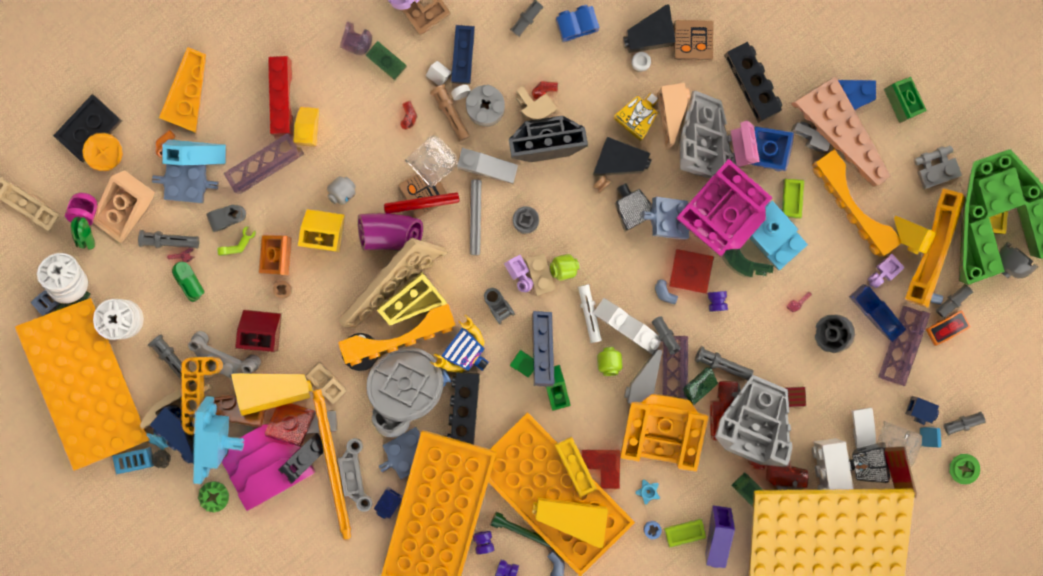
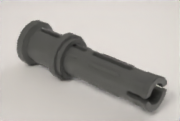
M140 230L138 235L139 247L147 245L155 246V248L162 246L199 248V236L167 235L161 231L152 233L145 232L144 230Z
M163 335L157 336L148 346L152 347L159 355L158 358L162 361L164 360L182 380V362L173 353L174 348L169 347L163 340ZM192 380L189 383V386L192 385L195 381Z
M703 346L699 348L695 357V362L697 363L700 361L709 365L712 369L717 367L747 381L754 372L752 369L722 358L718 352L713 353L706 350Z

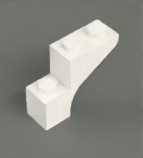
M605 298L602 299L593 313L652 355L661 343L659 335Z

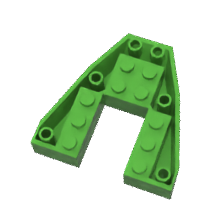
M1011 149L973 162L961 221L959 282L969 285L1005 272L989 217L1014 208L1018 210L1030 256L1043 258V185Z

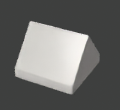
M436 61L430 66L426 77L440 86L446 82L452 72Z

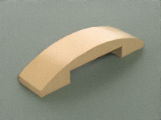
M0 177V200L26 215L47 231H50L60 215L35 197Z
M205 384L204 393L213 388L212 385ZM196 385V386H191L190 389L193 390V391H195L196 388H197V385ZM182 389L167 395L156 403L142 420L141 428L149 427L162 409L181 399Z

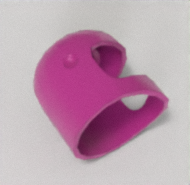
M80 192L74 194L69 200L65 218L72 223L73 218L84 217L88 221L89 226L92 225L98 206L96 199L87 193Z

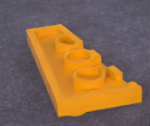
M187 47L159 116L162 120L194 133L197 131L206 54Z

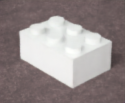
M837 438L814 441L812 454L817 461L815 473L820 480L818 490L853 489L846 442Z

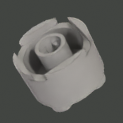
M481 85L474 88L466 99L468 116L475 124L490 127L497 124L502 119L505 111L504 98L501 92L491 85ZM482 103L489 104V109L482 108Z

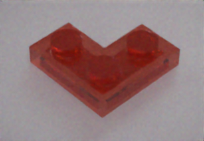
M582 449L581 456L587 469H600L601 488L620 489V450Z

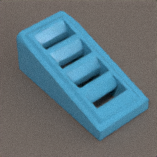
M151 447L112 456L116 474L155 466ZM141 453L143 454V458H144V463H145V464H142V462H141V458H140V454H141ZM133 455H136L138 466H135ZM127 456H129L131 467L129 468L126 460ZM118 458H122L124 469L120 468Z

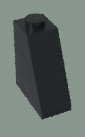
M669 4L664 5L627 30L626 36L623 37L624 48H628V53L674 46L676 41Z
M607 137L593 175L642 173L644 169L648 170L652 159L649 158V152Z

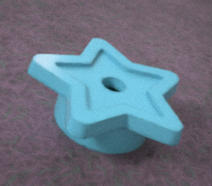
M147 433L146 436L150 439L149 443L158 446L161 450L168 447L167 441L163 437Z
M646 480L642 481V488L637 490L636 494L643 497L645 505L652 499H660L656 491L659 483L649 484Z

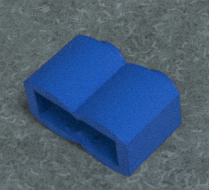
M582 5L575 12L566 10L560 12L559 16L556 17V24L562 42L598 32L600 28L593 6Z

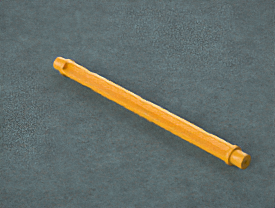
M321 389L313 390V401L339 522V530L342 533L343 539L351 538V527L346 511L324 396H322Z

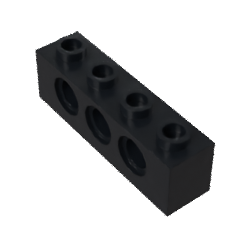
M746 42L728 51L724 56L757 122L760 123L781 112L782 102L778 96H775L772 82L769 79L767 80L764 75L765 69L761 62L758 63L755 57L757 55L755 48ZM742 61H748L750 69H745L742 66ZM753 77L757 78L759 86L752 85L750 79ZM759 95H765L768 99L767 103H762L759 100Z
M457 372L456 376L452 377V387L455 388V395H451L450 399L453 414H449L448 426H452L451 433H448L447 437L473 445L480 374ZM467 387L470 390V396L462 397L460 389ZM465 406L469 411L468 415L460 416L458 408ZM458 426L466 427L467 433L463 436L457 434L456 428Z

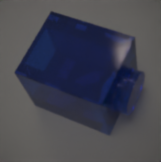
M387 487L374 507V510L377 511L376 514L383 519H386V517L390 519L402 501L403 496Z

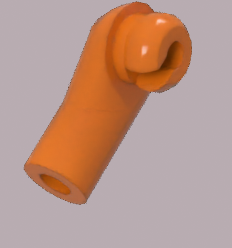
M171 130L156 140L155 152L160 158H163V144L168 139L173 140L176 137Z

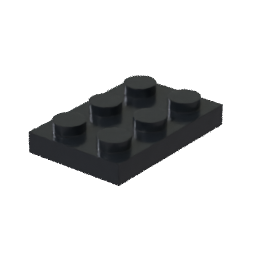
M92 94L53 136L84 163L83 146L85 141L96 133L105 132L111 134L122 120L98 97Z

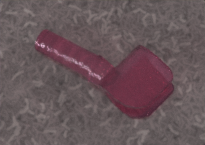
M188 248L179 254L167 255V258L182 259L184 262H189L195 258V256L189 255L194 250Z
M806 293L798 302L792 299L787 308L792 312L800 310L802 304L812 293Z

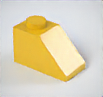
M299 108L294 129L295 144L317 146L319 108Z
M895 215L894 221L901 243L908 246L907 250L918 255L920 251L926 254L936 233Z

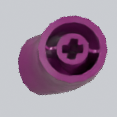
M386 213L358 215V234L363 250L401 251L405 243L411 238L420 241L422 239L423 223L420 219Z

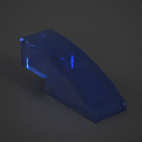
M862 284L849 296L864 315L891 342L907 330L870 286Z

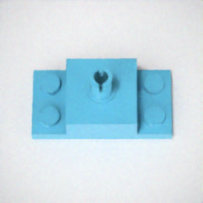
M771 201L765 206L766 220L749 239L777 270H781L808 244L796 232L799 229Z
M206 396L195 412L194 484H202L205 477H208L210 469L219 467L228 449L242 451L244 443H242L244 438L228 437L229 416L216 415L217 405L214 404V397Z

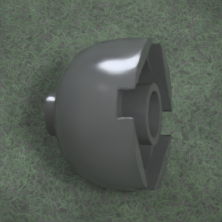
M1007 242L999 251L1005 271L1002 274L1007 278L1010 276L1017 279L1028 277L1038 268V265L1033 264L1032 266V259L1018 248H1010L1012 244Z
M838 314L826 315L816 324L815 340L818 346L826 352H842L848 349L854 342L855 328L847 317Z

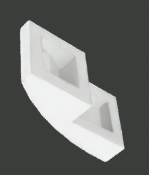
M873 409L852 410L853 434L856 448L876 444Z

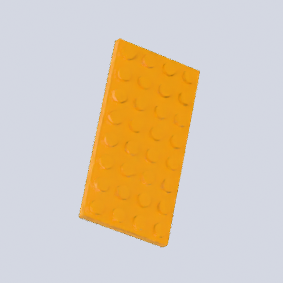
M92 298L14 326L73 471L149 441L145 428L142 429L140 426L142 420L109 339L101 336L94 327L93 317L96 307Z
M527 412L490 448V450L497 451L488 483L579 576H582L635 524V521L594 479L597 490L579 497L555 447V444L558 442ZM539 497L606 506L608 514L603 548H598L536 520V514H532L534 502H538Z
M421 431L381 576L462 575L497 451L428 431Z

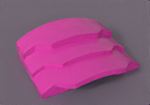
M728 159L676 219L719 256H722L727 249H740L766 220L765 206L773 197Z
M288 422L280 427L264 424L262 427H258L240 437L244 438V442H242L244 443L243 450L229 449L228 456L222 460V464L230 476L229 478L238 492L237 495L246 511L315 473L311 464L291 484L287 480L288 477L278 471L302 447ZM293 465L289 467L293 472L297 470Z

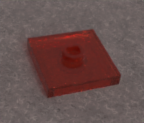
M676 249L668 287L707 294L714 256Z
M292 403L278 406L264 434L266 437L301 447L316 412L315 410Z

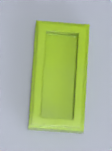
M784 179L782 212L788 218H802L804 180Z
M702 519L664 528L669 548L706 539Z

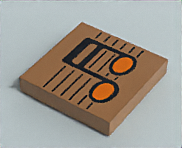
M675 20L676 42L674 44V59L712 60L714 21Z
M432 166L398 184L407 200L447 194ZM438 206L416 209L413 212L419 218Z

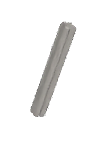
M481 180L471 181V255H480Z

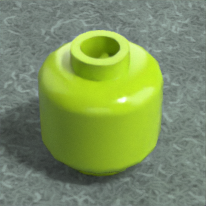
M570 254L554 257L552 263H550L551 275L559 281L574 278L577 275V270H579L578 260L574 259Z
M614 347L603 348V351L597 355L599 372L603 373V376L618 375V372L623 369L622 354L616 351Z

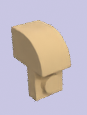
M523 86L516 90L518 103L522 107L525 105V108L521 110V114L526 119L531 121L549 118L557 112V107L547 93L533 101Z

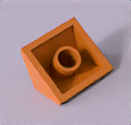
M262 235L259 273L289 275L292 237Z

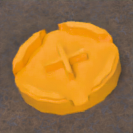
M105 132L96 133L85 141L83 158L91 168L98 171H109L121 162L123 156L122 146L113 135Z

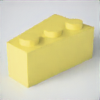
M421 272L377 308V311L389 325H392L414 315L445 305L447 301L425 274Z

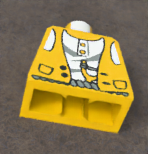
M649 93L645 100L636 96L617 112L613 119L641 142L658 114L653 107L659 100L652 93Z

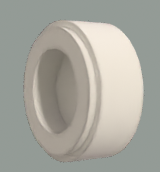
M645 52L636 53L631 61L632 67L638 72L646 71L651 64L650 56Z
M461 85L452 90L451 95L454 100H460L467 97L471 90L468 85Z

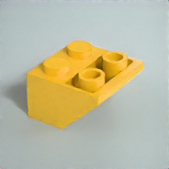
M307 209L300 227L298 246L340 252L345 215Z

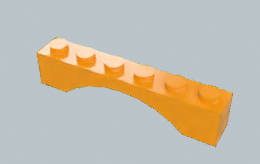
M835 149L829 151L812 164L814 174L818 178H822L825 183V189L830 194L833 193L836 198V204L848 214L846 215L847 219L851 224L857 226L859 229L858 234L863 240L868 241L870 244L869 249L874 255L879 257L885 256L901 244L899 236L891 226L872 220L856 205L850 195L846 182V164Z
M942 189L931 230L936 235L927 253H924L919 267L910 282L905 297L910 303L926 308L929 307L966 199L963 193Z
M445 304L429 310L426 317L417 327L400 337L388 340H374L356 335L339 341L338 344L345 364L350 363L353 366L361 363V359L367 356L369 360L379 357V352L384 350L390 353L398 350V346L404 343L407 347L416 344V339L423 337L424 340L435 337L434 333L441 331L444 334L453 331L452 327L456 326L449 304Z

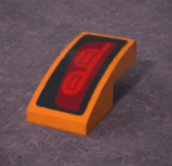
M960 310L944 320L931 325L926 331L934 346H937L971 326L963 311Z

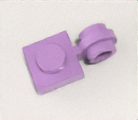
M889 254L876 266L881 273L875 272L868 278L869 285L877 288L884 282L883 277L891 281L905 267L893 254Z
M521 255L504 263L512 279H519L517 283L519 291L529 292L533 287V281L526 276L529 269Z

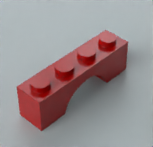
M288 56L268 57L270 134L274 137L294 136L293 116L290 105L292 60Z

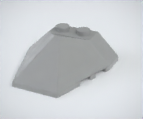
M692 91L680 140V169L705 178H712L728 159L735 165L736 160L735 154L731 152L729 142L732 140L731 136H727L725 124H727L721 100L698 91Z
M752 375L719 421L715 437L723 448L760 465L787 467L792 452V442H790L789 435L791 425L788 422V389Z

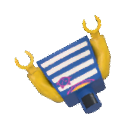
M464 315L467 318L465 323L458 321L462 328L441 356L434 354L438 359L435 363L430 361L432 365L449 372L460 373L465 370L469 371L472 365H475L482 371L488 365L489 361L481 356L485 343L481 331L467 315Z

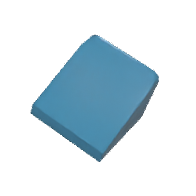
M934 426L921 427V446L941 448L940 428Z

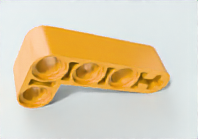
M218 357L186 358L182 362V427L187 434H195L194 426L190 425V422L195 423V416L190 415L195 414L204 400V375L217 374L223 369V362ZM211 360L216 363L214 371H211L208 367ZM191 361L196 363L195 371H191L189 368ZM192 380L197 384L195 391L189 387V383ZM191 400L197 403L196 410L190 408Z

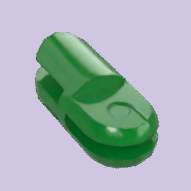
M84 217L73 218L71 234L75 246H79L82 249L86 247L88 250L95 247V240L88 221Z
M183 261L177 262L172 268V274L188 300L196 302L205 291L191 266Z

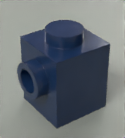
M912 396L905 414L915 417L914 421L925 425L928 422L933 424V421L939 415V405Z

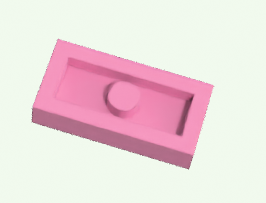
M749 121L741 122V128L731 130L737 167L760 162L754 125Z

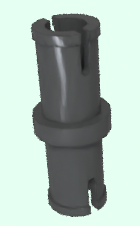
M533 0L527 10L520 14L521 17L510 30L520 37L528 25H532L533 19L544 7L538 1Z
M964 284L953 295L950 294L947 297L948 300L937 308L936 312L942 318H946L949 313L956 307L959 308L961 303L973 293L972 289Z
M662 316L655 318L652 324L659 334L660 341L664 342L670 355L679 352L681 347L675 340L673 331L668 328Z
M980 411L967 417L961 416L958 420L944 423L943 426L949 436L962 430L968 431L971 427L985 424L986 420Z

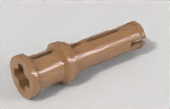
M445 84L440 85L430 91V94L436 99L438 109L443 110L459 141H463L470 137V134L453 106L454 100L446 92Z

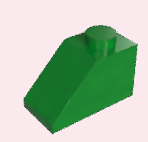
M560 365L554 366L553 387L546 386L552 411L571 406Z

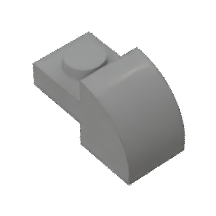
M802 121L793 125L791 132L808 139L805 147L822 154L828 151L830 143L816 130L815 125L811 128L810 124Z

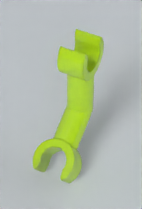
M246 226L243 229V237L237 246L218 247V255L223 256L243 252L249 240L256 236V231L251 236H247L246 231L249 227Z

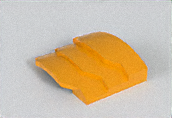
M651 394L641 402H631L620 458L640 462V457L677 463L678 469L697 472L708 416L698 413L690 400L671 396Z

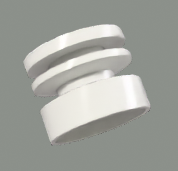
M66 253L50 255L38 267V281L56 302L66 304L75 302L87 291L88 279L78 262Z
M125 299L104 301L97 307L93 317L94 327L97 332L106 339L112 340L132 338L139 333L144 320L140 307L133 301ZM114 316H118V317L116 318V320L118 321L117 323H114V321H115Z

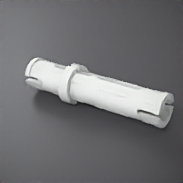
M588 284L579 286L578 289L582 303L580 307L583 308L590 343L602 341L597 317L593 314L595 311L594 305L596 304L592 300L590 285ZM585 296H587L590 312L588 311ZM590 315H591L592 322H593L594 332H593V329H592V324H591V320H590Z

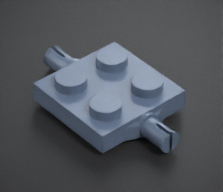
M166 164L164 176H152L153 179H160L152 180V183L164 185V200L204 203L206 189L217 190L219 187L211 185H219L218 181H207V165Z
M663 197L652 198L651 212L642 211L640 215L643 216L640 217L641 219L651 220L653 236L682 240L689 239V230L676 219L689 204V201Z
M417 427L383 445L388 461L378 465L379 469L382 468V473L392 467L396 470L400 479L410 474L421 435Z

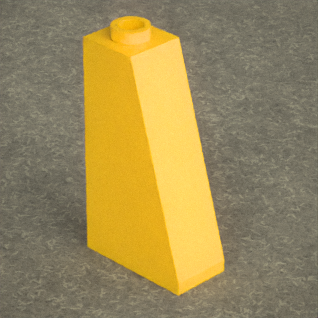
M231 374L242 416L309 399V392L313 391L310 380L306 381L305 374Z
M539 497L538 502H534L532 514H536V520L598 548H603L608 514L606 506Z

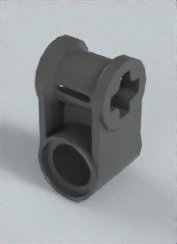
M229 205L208 212L206 215L212 231L217 232L243 221L246 218V210L239 205ZM237 210L239 213L236 214V217H233L232 214Z
M489 288L485 291V302L499 325L510 315H515L513 309L498 289ZM490 291H495L498 294V299L494 302L487 299V294Z

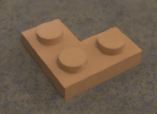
M434 0L425 7L419 1L417 3L414 1L410 4V8L402 10L420 36L451 14L442 0Z

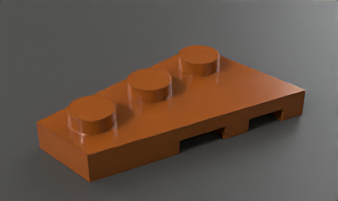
M236 395L214 397V404L217 405L216 415L229 416L230 423L262 427L266 410L242 416Z

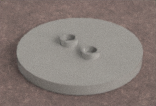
M400 347L396 351L385 353L372 366L366 385L368 398L375 410L383 417L398 422L413 421L429 413L438 403L444 386L441 368L430 363V361L435 363V358L428 352L415 347Z

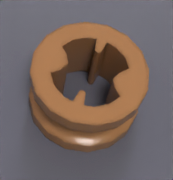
M604 175L593 188H597L598 193H601L611 181L606 180Z
M280 281L274 285L273 292L278 298H287L290 296L292 288L289 283ZM284 284L286 286L285 290L287 291V293H282V295H280V290L278 289V287H283Z

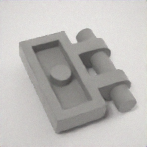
M942 146L934 152H925L920 157L914 158L917 166L923 164L924 167L923 170L918 171L924 189L962 176L956 158L951 160L947 158L948 154L953 153L952 146L945 148ZM939 158L940 164L932 166L931 160Z

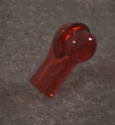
M539 82L532 90L533 98L539 99L548 91L558 92V82Z
M411 101L402 104L406 115L400 122V126L404 130L412 128L417 119V114Z

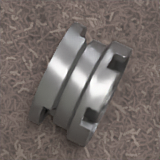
M523 206L515 211L513 225L520 233H532L539 225V215L535 209Z

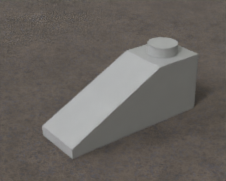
M462 148L457 167L463 171L513 184L518 165Z
M655 350L631 381L630 387H626L624 398H627L628 403L641 402L649 395L654 394L662 350Z

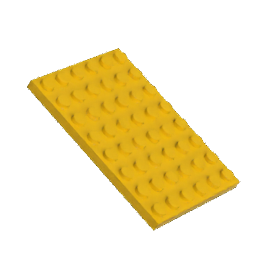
M913 489L754 491L749 576H905L915 494Z

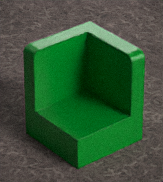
M520 349L510 366L526 377H530L533 372V358Z

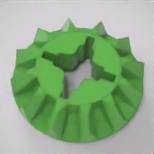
M960 454L953 457L952 462L949 464V473L952 479L960 484H971L980 475V464L970 454ZM966 464V467L970 469L971 472L964 471V473L962 474V470H960L958 466H964Z
M208 482L199 490L197 499L200 506L206 511L215 513L226 507L229 501V492L222 483ZM210 492L212 494H217L218 492L220 493L216 497V502L214 500L209 502L207 501L210 497Z

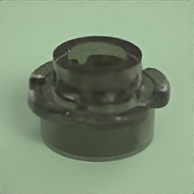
M158 450V452L152 455V463L155 467L166 468L169 466L171 456L169 453H166V450Z

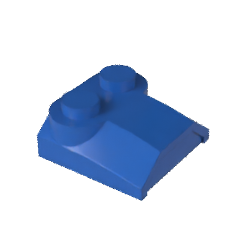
M755 126V137L760 162L749 165L769 168L775 171H786L793 146L794 133Z

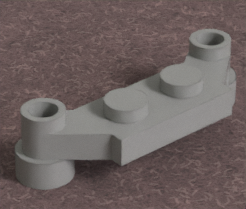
M203 331L196 332L188 344L189 349L194 351L197 357L220 358L223 362V369L219 373L229 378H232L231 374L235 373L251 374L261 365V360L256 355H249L245 361H241L208 346L209 337ZM213 360L208 364L209 369H216V363Z
M353 438L348 441L347 450L343 457L338 458L344 497L349 496L356 502L358 510L366 512L372 507L373 502L371 497L364 493L358 458V453L362 450L363 443L360 439ZM354 442L358 443V448L353 447ZM367 500L368 505H364L362 501Z

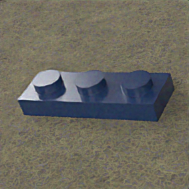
M456 25L451 83L471 85L475 26Z

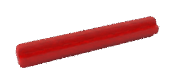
M455 192L385 203L384 211L386 214L454 204L459 203L460 198L459 194Z

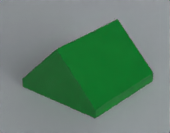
M912 77L895 82L884 89L899 123L927 111Z

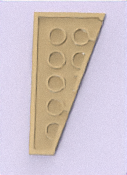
M411 238L405 243L401 251L392 258V261L386 268L381 270L379 276L368 285L364 293L355 300V303L344 312L339 320L340 324L343 327H357L372 315V309L384 303L387 297L399 291L420 274L419 272L422 269L430 268L434 265L433 260L440 255L444 257L448 253L444 247Z

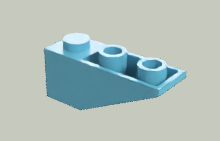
M169 139L163 144V164L206 165L226 163L225 144Z

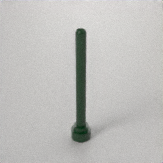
M495 512L490 526L494 528L504 527L553 549L539 534L507 521L503 514Z

